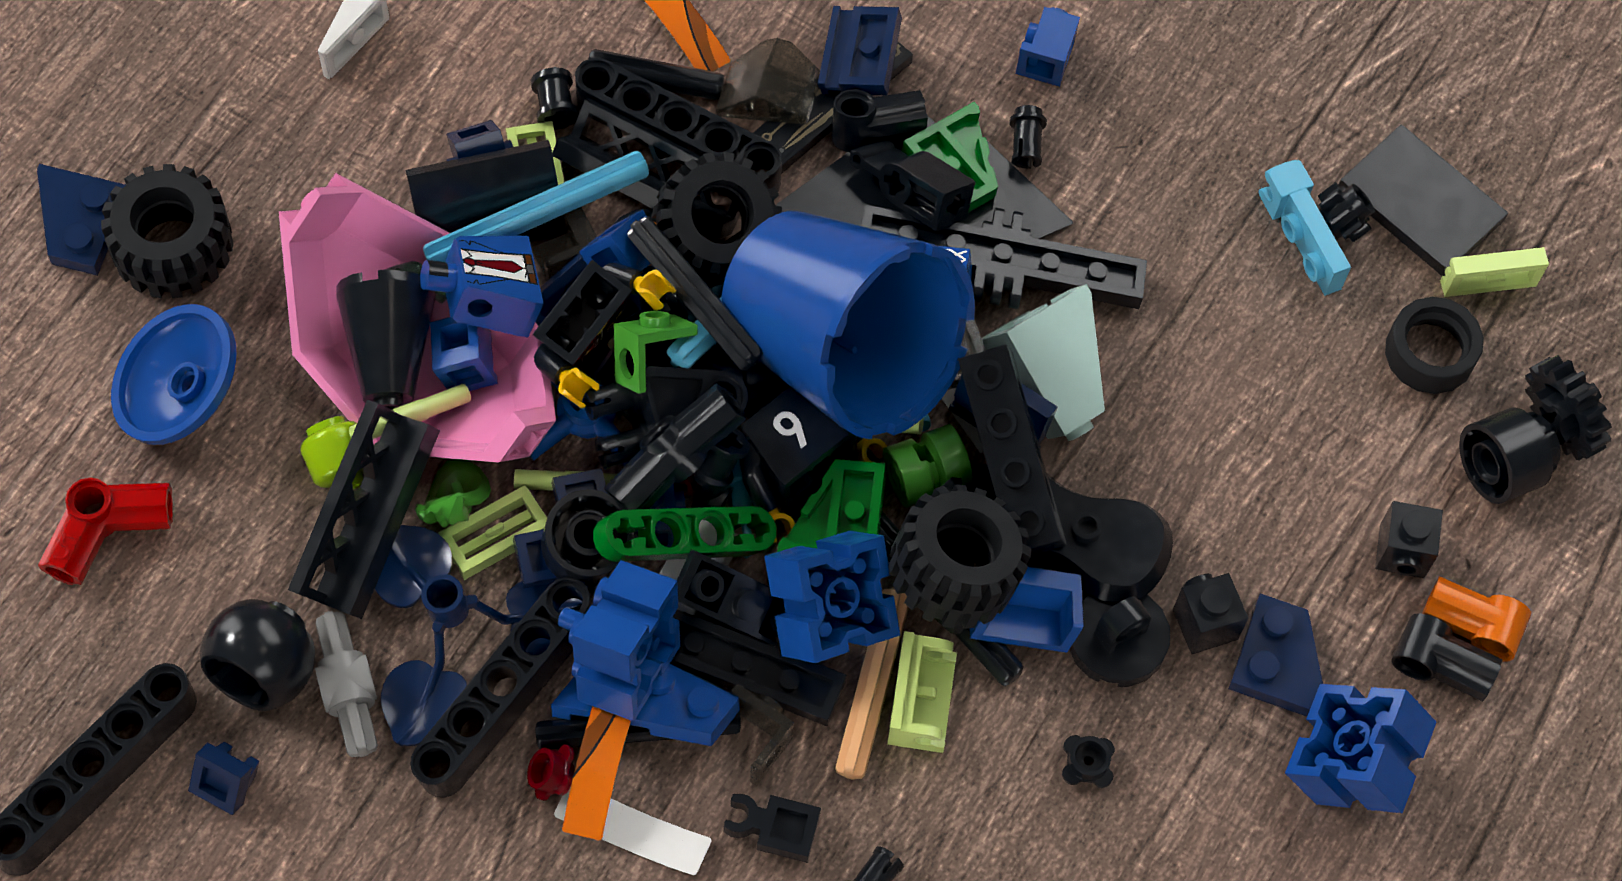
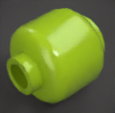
M341 415L323 420L306 430L308 437L302 442L300 451L315 485L321 488L331 487L351 440L349 427L357 424L356 422L345 421ZM363 468L356 473L352 483L353 489L361 486L364 479Z

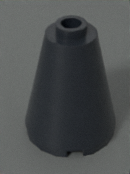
M378 270V279L367 281L362 280V272L341 279L336 286V298L363 401L366 403L367 400H370L391 410L412 402L436 299V291L423 290L420 286V274L410 271Z

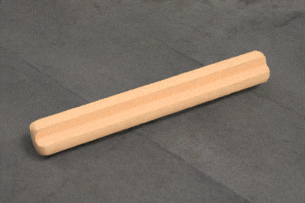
M894 587L884 589L882 594L894 596L900 635H902L909 609L904 603L907 595L905 593L897 594ZM901 636L867 646L835 766L836 773L847 779H862L865 776Z

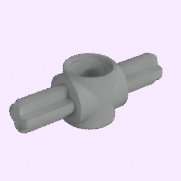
M328 611L318 617L315 623L324 657L318 662V667L315 668L326 713L329 712L331 716L339 718L347 754L350 757L361 758L377 750L378 744L369 709L377 700V695L366 654L363 655L362 652L354 650L346 616L343 612Z

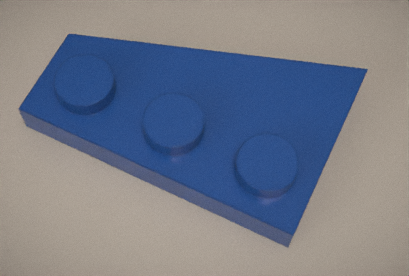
M669 664L662 676L657 674L652 682V693L634 722H630V725L647 728L650 735L712 746L740 711L739 697ZM575 677L572 678L552 702V717L571 720L572 714L584 717L590 716L592 706L577 700Z

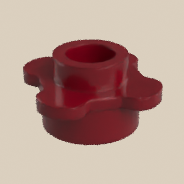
M562 745L559 751L541 748L531 758L527 769V780L529 785L535 789L537 799L546 801L550 795L558 794L564 796L569 791L575 771L572 763L574 749L571 746Z

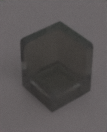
M582 207L564 214L566 234L532 248L533 257L546 282L576 257L581 249L597 237Z

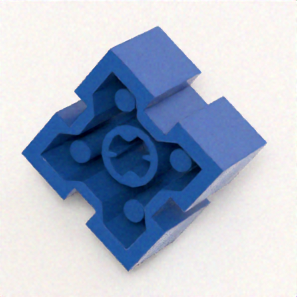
M847 531L817 540V548L796 546L764 556L771 596L783 598L786 612L775 616L782 656L817 663L850 652L848 643L870 646L901 636L894 596L882 594L880 579L891 576L889 575L884 535Z
M620 560L610 577H604L599 582L594 593L593 605L589 607L586 614L567 607L561 611L558 618V626L570 630L568 640L573 646L574 657L572 676L576 679L578 701L634 722L653 691L652 682L657 674L663 675L680 648L679 620L673 618L679 607L677 580Z
M1320 684L1306 718L1314 728L1310 738H1298L1285 774L1316 805L1350 808L1352 802L1358 800L1367 810L1403 813L1416 776L1408 767L1411 761L1417 758H1424L1437 722L1406 689L1371 687L1368 697L1365 698L1355 686Z

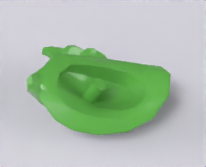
M447 460L437 471L424 504H416L415 511L419 519L425 523L433 524L439 522L445 528L449 523L453 526L459 522L468 521L472 506L481 504L489 497L491 492L489 480L480 467L468 460Z

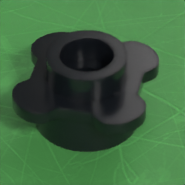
M1072 735L1068 737L1063 745V749L1067 753V765L1062 770V777L1065 782L1070 785H1077L1080 782L1094 783L1098 788L1109 786L1114 777L1113 772L1109 769L1111 756L1115 752L1113 743L1106 738L1094 736L1081 738L1078 735ZM1087 757L1093 760V764L1090 766L1084 763V759Z

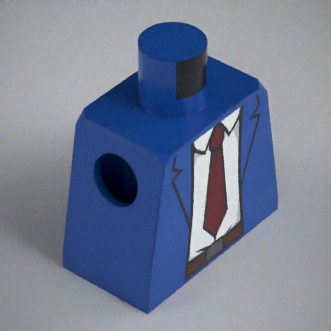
M459 236L454 239L445 262L425 260L421 267V288L423 290L446 292L450 317L456 322L515 336L529 337L544 303L528 236Z

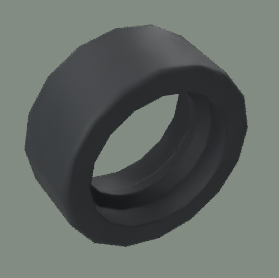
M1432 296L1417 299L1400 311L1386 338L1385 355L1390 369L1402 383L1416 391L1439 394L1453 391L1467 381L1483 353L1484 336L1478 320L1466 307L1451 299ZM1429 324L1449 331L1460 344L1462 355L1459 361L1454 365L1440 367L1429 365L1418 359L1409 349L1406 341L1410 329L1414 326Z

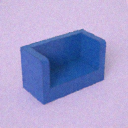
M1028 567L1001 614L997 613L994 619L986 624L978 620L975 628H969L970 639L1067 653L1083 629L1081 575Z

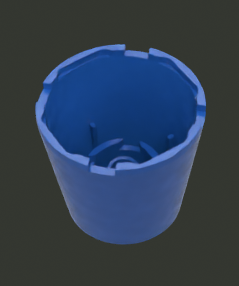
M787 211L776 214L758 225L746 237L730 263L722 291L723 304L762 349L763 355L759 359L760 362L840 427L865 439H872L873 435L886 432L893 436L902 433L923 419L938 404L960 370L958 358L965 357L968 349L961 346L966 321L974 320L975 299L970 276L963 263L950 251L932 243L801 211Z

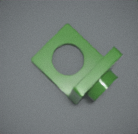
M647 311L639 315V320L614 323L615 382L638 394L645 393V344L698 335L697 324L664 311ZM627 351L630 352L633 358V376L629 373L626 364Z

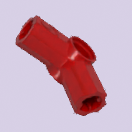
M90 477L75 482L67 491L65 497L66 510L38 566L41 571L49 574L57 581L69 585H82L104 539L114 531L171 529L174 506L170 483L106 485L105 482ZM94 503L103 504L102 508L96 513L83 514V511L89 505Z

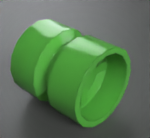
M951 424L922 433L919 443L910 438L883 448V461L886 465L887 476L896 497L905 508L915 505L918 498L925 493L931 496L935 488L941 487L951 477L962 478V485L972 484V468L967 451L959 434Z

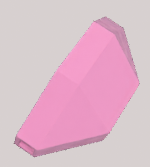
M335 173L326 187L314 188L304 197L300 210L279 211L292 355L349 421L358 423L366 403L362 398L336 298V286L341 279L361 272L363 281L378 279V270H401L420 274L422 264L426 260L423 246L449 234V232ZM436 291L431 322L450 317L446 292ZM536 322L528 338L491 330L493 369L497 374L498 384L470 391L471 401L469 403L422 421L440 430L429 457L498 463L530 457L556 422L551 380L536 367L534 362L535 352L542 344L533 336V333L539 327ZM430 326L413 401L447 390L432 370ZM381 436L373 439V444L377 443Z

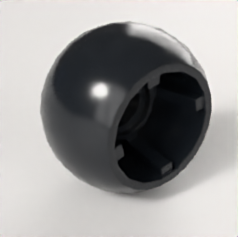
M242 600L222 610L211 621L202 638L200 647L201 668L209 681L232 700L253 710L270 711L292 701L305 688L314 669V642L311 635L305 629L306 626L303 619L288 606L276 601Z

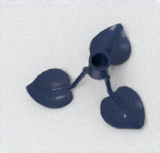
M400 526L375 590L383 601L398 608L412 607L422 598V602L431 620L434 622L432 629L434 632L435 663L432 667L421 660L405 662L394 668L383 683L381 690L382 712L396 744L400 746L419 745L467 686L464 677L452 671H443L445 665V629L460 625L467 618L469 609H475L503 625L512 624L511 632L552 583L523 588L522 581L517 583L508 591L506 596V604L510 614H502L479 601L476 595L466 596L459 580L450 575L452 570V552L443 537L423 527ZM579 599L566 600L559 608V613L566 607L578 611L583 601ZM546 638L533 640L528 645L526 653L529 655L542 654L550 645V640Z

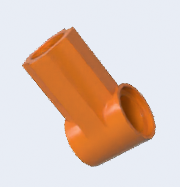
M1440 576L1435 582L1422 613L1442 620L1452 629L1453 633L1471 640V645L1503 659L1502 662H1508L1515 658L1531 617L1530 609L1515 598L1505 595H1492L1488 598Z

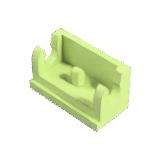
M904 631L887 745L944 752L957 652H953V642Z

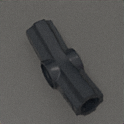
M716 383L678 416L669 415L657 422L641 440V450L604 487V490L619 500L627 510L649 509L673 483H680L697 471L707 458L708 451L746 420V413L739 405L737 399L725 387L723 388Z

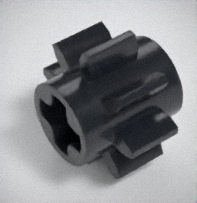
M1335 182L1318 195L1321 201L1319 211L1336 240L1343 236L1345 240L1350 238L1352 242H1355L1372 229L1368 221L1370 220L1369 216L1375 212V209L1367 195L1356 184L1346 188L1344 185L1340 187Z

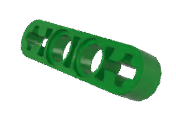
M756 506L621 510L602 518L596 524L593 531V541L598 552L607 560L620 562V560L626 562L687 559L691 549L709 558L747 557L768 549L776 538L774 519L769 512ZM701 520L708 521L715 528L717 540L714 546L708 545L701 538L699 533ZM658 521L664 522L671 528L674 536L671 547H665L658 541L655 534V526ZM747 524L748 528L755 529L756 538L750 533L734 536V530ZM617 529L618 533L621 534L638 531V538L623 543L622 539L614 538L613 530Z

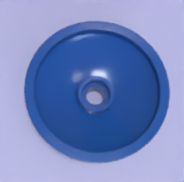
M186 304L173 307L157 315L134 336L119 360L111 388L113 414L116 422L126 434L145 444L164 445L188 436L212 417L226 397L235 372L236 341L227 321L208 307L198 304Z

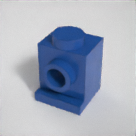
M1044 7L1039 24L1033 22L1029 24L1025 40L1020 48L1015 74L1060 87L1075 43L1080 17L1068 14L1060 8Z
M643 209L610 226L581 249L579 253L587 265L591 260L601 267L615 262L640 271L649 266L650 263L627 235L631 228L630 225L635 220L639 221L647 217Z
M451 317L430 322L432 370L446 389L465 384L469 391L498 384L497 374L493 369L490 329L456 322Z

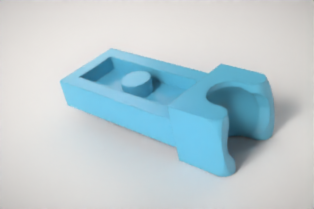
M1292 160L1270 168L1265 172L1269 187L1259 189V196L1272 220L1281 217V225L1286 238L1291 243L1295 242L1303 256V266L1307 276L1311 281H1317L1324 296L1342 290L1351 266L1310 195L1314 183L1300 160Z

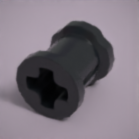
M558 67L546 68L535 73L530 81L532 91L538 95L540 106L536 113L538 123L553 121L554 130L564 129L576 123L579 112L578 107L572 104L571 100L572 74L568 70Z

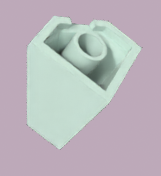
M1087 284L1070 289L1050 300L1051 305L1044 304L1032 311H1027L975 342L980 352L1007 344L1014 354L1021 383L1058 406L1047 431V439L1066 436L1068 441L1074 440L1094 428L1091 419L1105 411L1092 293Z

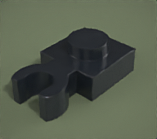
M732 794L731 807L744 810L748 817L740 823L725 820L723 830L725 834L733 838H744L750 834L759 835L757 850L808 863L821 814V807L770 795L767 809L758 807L756 802L748 795Z

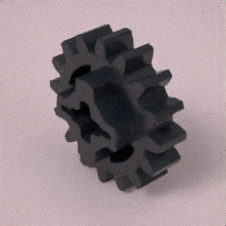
M1559 355L1552 358L1548 357L1530 367V373L1525 375V379L1530 386L1525 389V392L1533 402V405L1530 406L1531 411L1543 416L1551 424L1563 453L1566 456L1572 453L1575 459L1579 461L1583 458L1588 459L1606 449L1605 444L1611 442L1612 439L1607 430L1612 428V426L1603 415L1607 408L1604 404L1600 403L1599 399L1602 398V395L1594 383L1589 384L1586 382V374L1583 371L1577 373L1572 361L1567 360L1563 363Z

